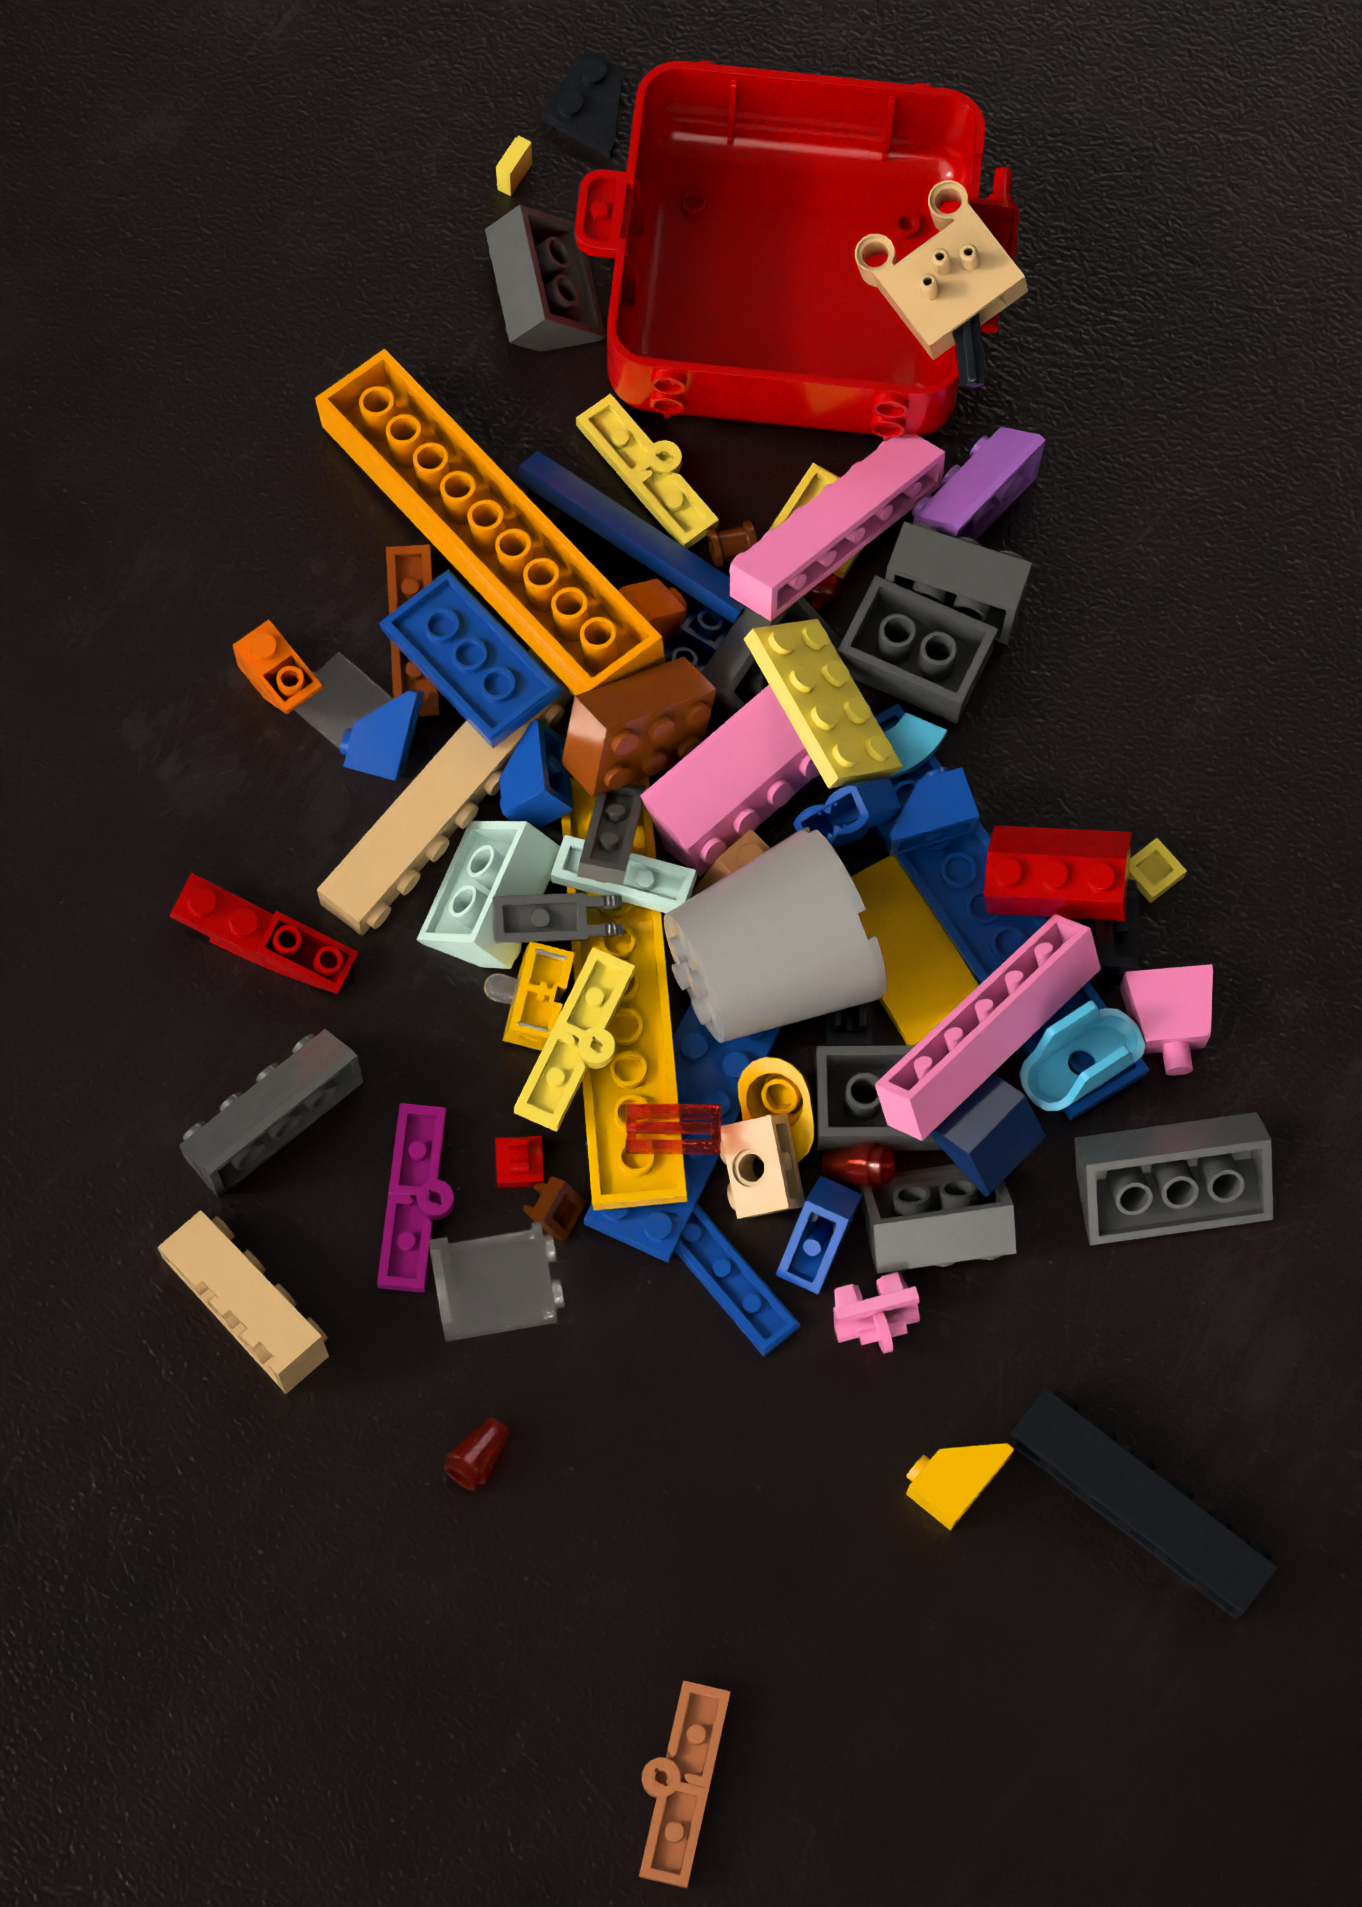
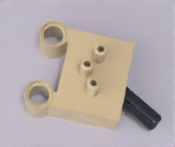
M946 180L937 183L930 190L928 196V206L935 227L940 230L939 233L900 261H898L895 248L889 238L881 234H869L858 242L855 249V259L863 280L881 291L933 360L956 345L959 384L964 388L972 389L978 388L986 382L981 325L1027 293L1028 288L1024 274L970 206L965 187L959 182ZM948 201H955L961 204L957 211L950 214L939 211L940 207ZM875 254H883L888 257L887 261L879 267H871L866 264L868 259Z

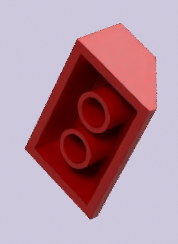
M995 825L987 852L984 885L987 913L1052 917L1057 914L1064 918L1125 921L1132 833Z

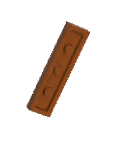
M430 544L386 547L389 615L432 582ZM391 641L393 699L412 689L424 690L418 717L440 716L439 691Z

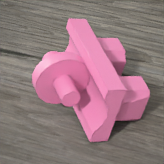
M899 1272L884 1275L876 1280L879 1294L876 1297L863 1300L859 1286L854 1284L838 1287L834 1290L836 1306L833 1308L834 1328L838 1343L855 1338L860 1339L861 1345L878 1341L882 1353L885 1354L893 1351L892 1337L907 1334L906 1325L920 1321L918 1311L919 1295L916 1287L908 1288Z

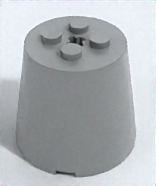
M806 827L797 831L664 915L665 933L675 962L672 965L675 979L682 990L686 989L699 1022L702 1025L705 1024L712 1036L720 1043L882 998L887 990L885 965L877 937L873 935L867 938L858 913L866 910L863 901L838 854L817 829L810 831V828Z

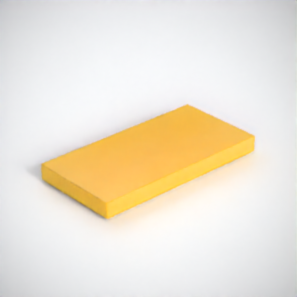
M888 856L851 876V879L866 908L865 911L858 913L867 938L873 935L877 937L885 965L887 990L886 994L878 1000L907 1046H916L967 998L979 984L896 858Z

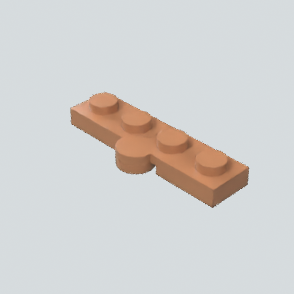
M683 1680L666 1758L658 1757L650 1760L642 1772L644 1790L650 1796L656 1798V1803L639 1873L640 1878L683 1888L688 1886L731 1691Z

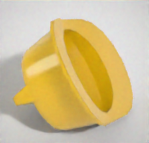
M763 1057L752 1061L742 1071L738 1081V1098L742 1119L746 1121L768 1115L788 1114L797 1163H799L809 1153L815 1134L811 1105L812 1093L809 1082L793 1064L781 1058Z

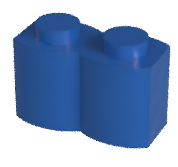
M880 778L836 790L827 799L826 803L811 806L802 811L793 825L796 832L806 827H809L810 831L817 829L833 848H838L859 841L871 828L883 826L891 822L899 814L902 806L888 778Z

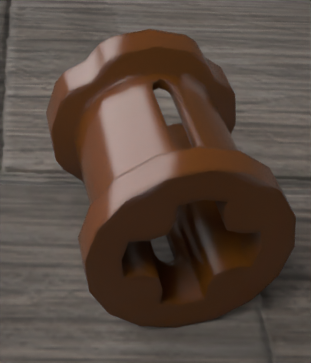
M751 520L743 521L741 527L724 531L707 530L709 551L716 568L723 567L725 561L734 560L739 553L746 552L758 542Z

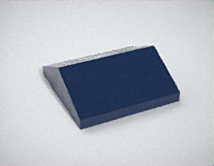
M993 1073L929 1134L985 1197L990 1195L1045 1138V1134L1026 1095Z

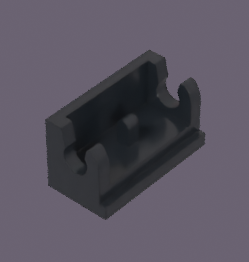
M1128 879L1125 921L1089 919V928H1091L1101 970L1092 979H1123L1125 972L1144 970L1138 902L1139 889L1137 888L1136 880Z

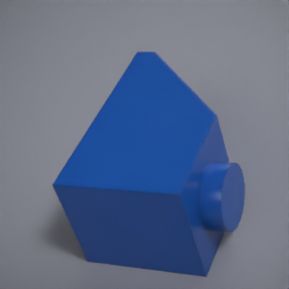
M417 688L409 690L354 722L352 729L347 728L340 747V754L346 755L343 767L394 781L403 778L425 691Z
M539 719L530 722L499 778L501 792L500 807L503 815L509 821H527L538 830L574 810L570 773L561 764L566 738Z
M947 767L937 768L927 772L922 779L918 780L890 831L887 844L889 857L976 832L980 816L962 767L950 771Z
M820 1175L804 1203L776 1276L819 1294L848 1232L863 1194Z

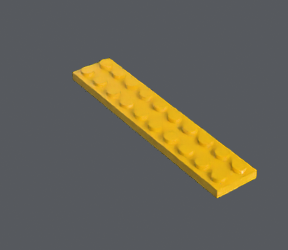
M649 776L632 782V784L646 786V791L650 788ZM570 778L574 810L561 817L563 838L565 835L585 840L596 796L592 797L575 778ZM643 802L631 853L656 859L654 826ZM567 887V893H586V896H600ZM622 902L621 907L611 910L587 908V925L616 922L623 925V935L588 937L587 940L571 941L572 952H575L573 959L574 983L593 947L635 965V973L606 1030L615 1041L614 1058L609 1065L603 1068L593 1069L588 1067L582 1079L593 1210L688 1202L662 914L659 911Z

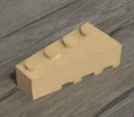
M200 1210L158 1246L159 1252L167 1264L284 1393L287 1394L329 1357L324 1344L328 1337L310 1317L306 1320L296 1310L295 1306L297 1303L279 1283L276 1286L271 1284L263 1275L266 1269L248 1249L242 1253L231 1242L235 1236L218 1216L210 1220Z

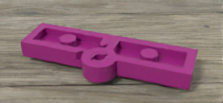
M400 1103L377 1280L378 1288L425 1293L434 1220L447 1217L454 1207V1194L451 1187L446 1182L439 1180L447 1116L446 1107Z

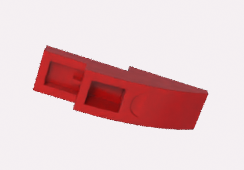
M191 873L169 916L210 937L209 942L235 955L294 980L338 994L358 954L357 951L278 911L272 914Z

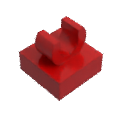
M542 1136L495 1138L497 1188L535 1186L537 1183H544Z

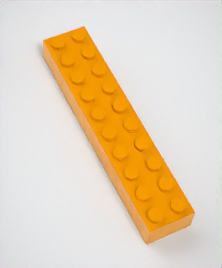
M385 349L315 397L322 427L575 695L665 663L662 636Z

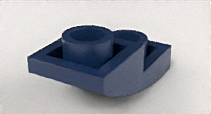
M699 602L679 626L675 640L665 650V663L685 656L701 673L734 623H731Z

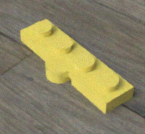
M611 393L576 417V426L677 543L688 549L707 535V530L719 527V519L685 479L678 474L682 466V454L679 447L667 440L653 443Z
M594 947L592 948L514 1106L515 1114L553 1131H558L588 1067L593 1069L603 1068L609 1065L614 1058L615 1041L606 1030L635 973V965Z

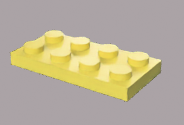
M818 619L753 628L747 634L744 641L829 789L892 777L903 767L891 743L886 738L869 705L863 698L849 670L844 665Z

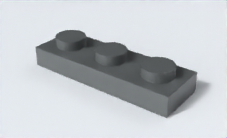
M629 783L620 789L611 790L596 796L579 861L577 877L592 879L602 883L608 882L623 885L643 805L640 795L645 792L646 786Z

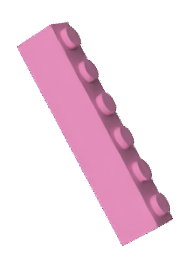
M904 433L902 436L883 441L877 450L861 462H856L841 478L833 484L825 486L818 496L805 506L798 507L791 517L775 529L766 532L759 542L746 552L739 553L734 558L729 569L730 597L769 621L775 619L913 509L925 495H930L938 489L943 480L945 451L916 434Z
M1057 914L1053 915L877 1081L875 1087L887 1125L923 1141L1098 973L1101 967L1091 928Z

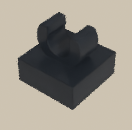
M872 1001L825 1014V1046H872Z

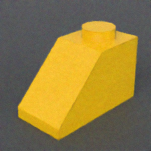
M1007 1443L939 1449L931 1460L923 1455L906 1476L912 1481L906 1495L951 1531L1008 1461L1014 1449Z

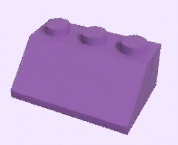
M1000 427L990 438L986 435L983 436L970 451L969 456L971 458L962 467L955 465L947 472L941 481L942 488L933 497L927 494L917 503L912 511L914 516L913 524L924 523L933 526L939 533L954 538L968 537L977 540L1037 478L1046 440L1039 434Z

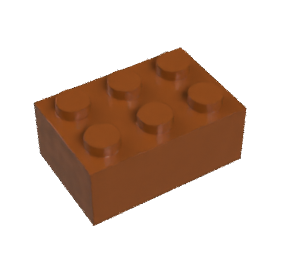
M684 656L575 695L561 764L592 797L611 790L620 789L624 785L648 776L657 775L661 771L672 768L705 740L717 689Z

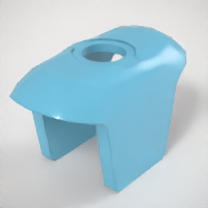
M1090 1000L1046 1030L1036 1049L1023 1062L1019 1073L1021 1085L1027 1097L1036 1106L1045 1111H1059L1100 1087L1141 1058L1146 1047L1143 1035L1137 1024L1119 1009L1104 1008L1098 1010L1094 1001ZM1085 1051L1093 1057L1095 1064L1080 1075H1076L1068 1066V1058L1074 1052Z

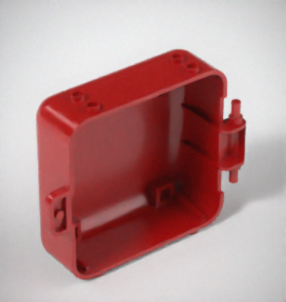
M707 60L698 62L672 61L661 64L649 71L641 80L636 93L627 170L624 172L600 169L588 173L580 184L575 220V241L582 252L590 256L615 258L607 320V370L611 386L618 397L633 408L664 414L665 418L680 414L871 434L883 437L884 441H888L889 438L902 436L904 433L916 434L922 438L938 431L950 418L956 403L959 387L956 345L933 360L881 291L863 280L855 259V249L863 237L869 234H881L892 241L898 261L905 258L940 232L932 221L928 206V196L930 190L937 183L953 180L965 187L970 206L1015 263L1020 210L1014 204V197L1010 195L1012 170L1007 167L996 168L993 193L988 196V199L978 198L985 138V120L978 105L967 95L957 90L933 87L927 83H915L912 85L717 65ZM948 201L940 207L939 211L950 214L957 211L961 204L955 201ZM875 254L868 259L866 264L871 267H879L887 261L888 257L883 254ZM999 313L981 325V331L985 333L997 332Z

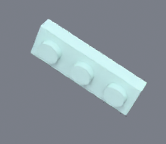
M565 835L551 872L552 883L600 896L619 895L622 896V902L663 913L670 912L690 899L697 878L696 870L635 853L630 855L623 885L608 882L602 883L592 879L577 877L585 840Z

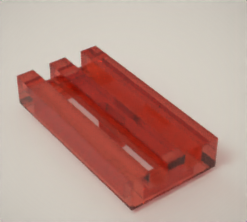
M627 1104L626 1154H721V1104ZM712 1119V1122H637V1120ZM637 1134H711V1140H637Z

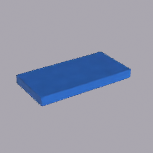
M449 569L379 622L381 630L492 748L563 694L561 686Z

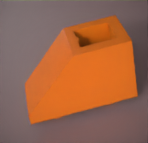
M267 620L233 644L238 667L262 697L285 714H288L323 689L322 684L270 620Z

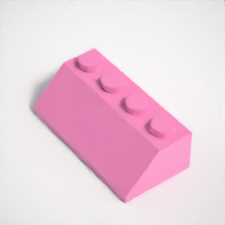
M768 685L640 796L665 850L686 867L696 870V874L701 877L710 869L717 858L750 829L755 831L761 823L777 809L784 806L792 796L813 778L820 775L771 686Z

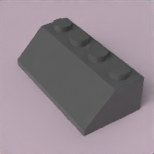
M326 1029L317 1036L314 1034L305 1036L294 1046L292 1050L293 1055L280 1065L275 1062L266 1067L257 1076V1083L244 1094L239 1091L231 1095L220 1106L221 1112L207 1123L204 1120L196 1123L184 1134V1142L179 1145L184 1158L218 1198L222 1197L363 1083L357 1055L351 1048Z
M1257 1112L1074 1137L1076 1178L1090 1245L1273 1220L1271 1138Z

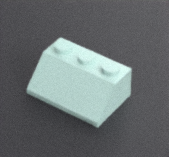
M472 821L464 832L417 937V941L480 967L511 969L521 952L522 943L494 944L492 897L544 894L551 880V872L561 846L527 821Z

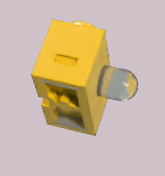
M529 942L522 957L518 978L503 974H493L486 979L484 983L486 996L493 1001L511 1005L502 1041L542 1051L561 1013L563 1004L554 1002V1000L559 1001L567 988L575 952Z

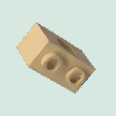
M788 1114L768 1115L719 1126L721 1137L718 1141V1149L722 1161L727 1164L730 1179L727 1195L731 1207L736 1210L737 1219L757 1217L804 1206L805 1199ZM756 1156H759L764 1163V1173L760 1179L755 1176L752 1168Z

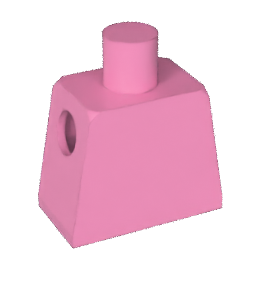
M1212 964L1125 972L1120 992L1128 1016L1137 1024L1143 1035L1146 1045L1143 1054L1163 1053L1165 1073L1167 1075L1176 1076L1192 1072L1193 1065L1190 1050L1205 1048L1210 1038L1213 988Z

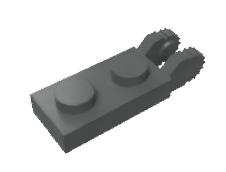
M586 893L493 896L494 944L587 940L588 937L622 936L623 925L616 922L587 925V908L616 909L622 906V896H586Z

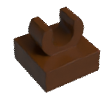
M551 1176L547 1184L537 1183L534 1189L540 1194L535 1207L524 1205L522 1210L552 1238L566 1242L587 1201L565 1180Z

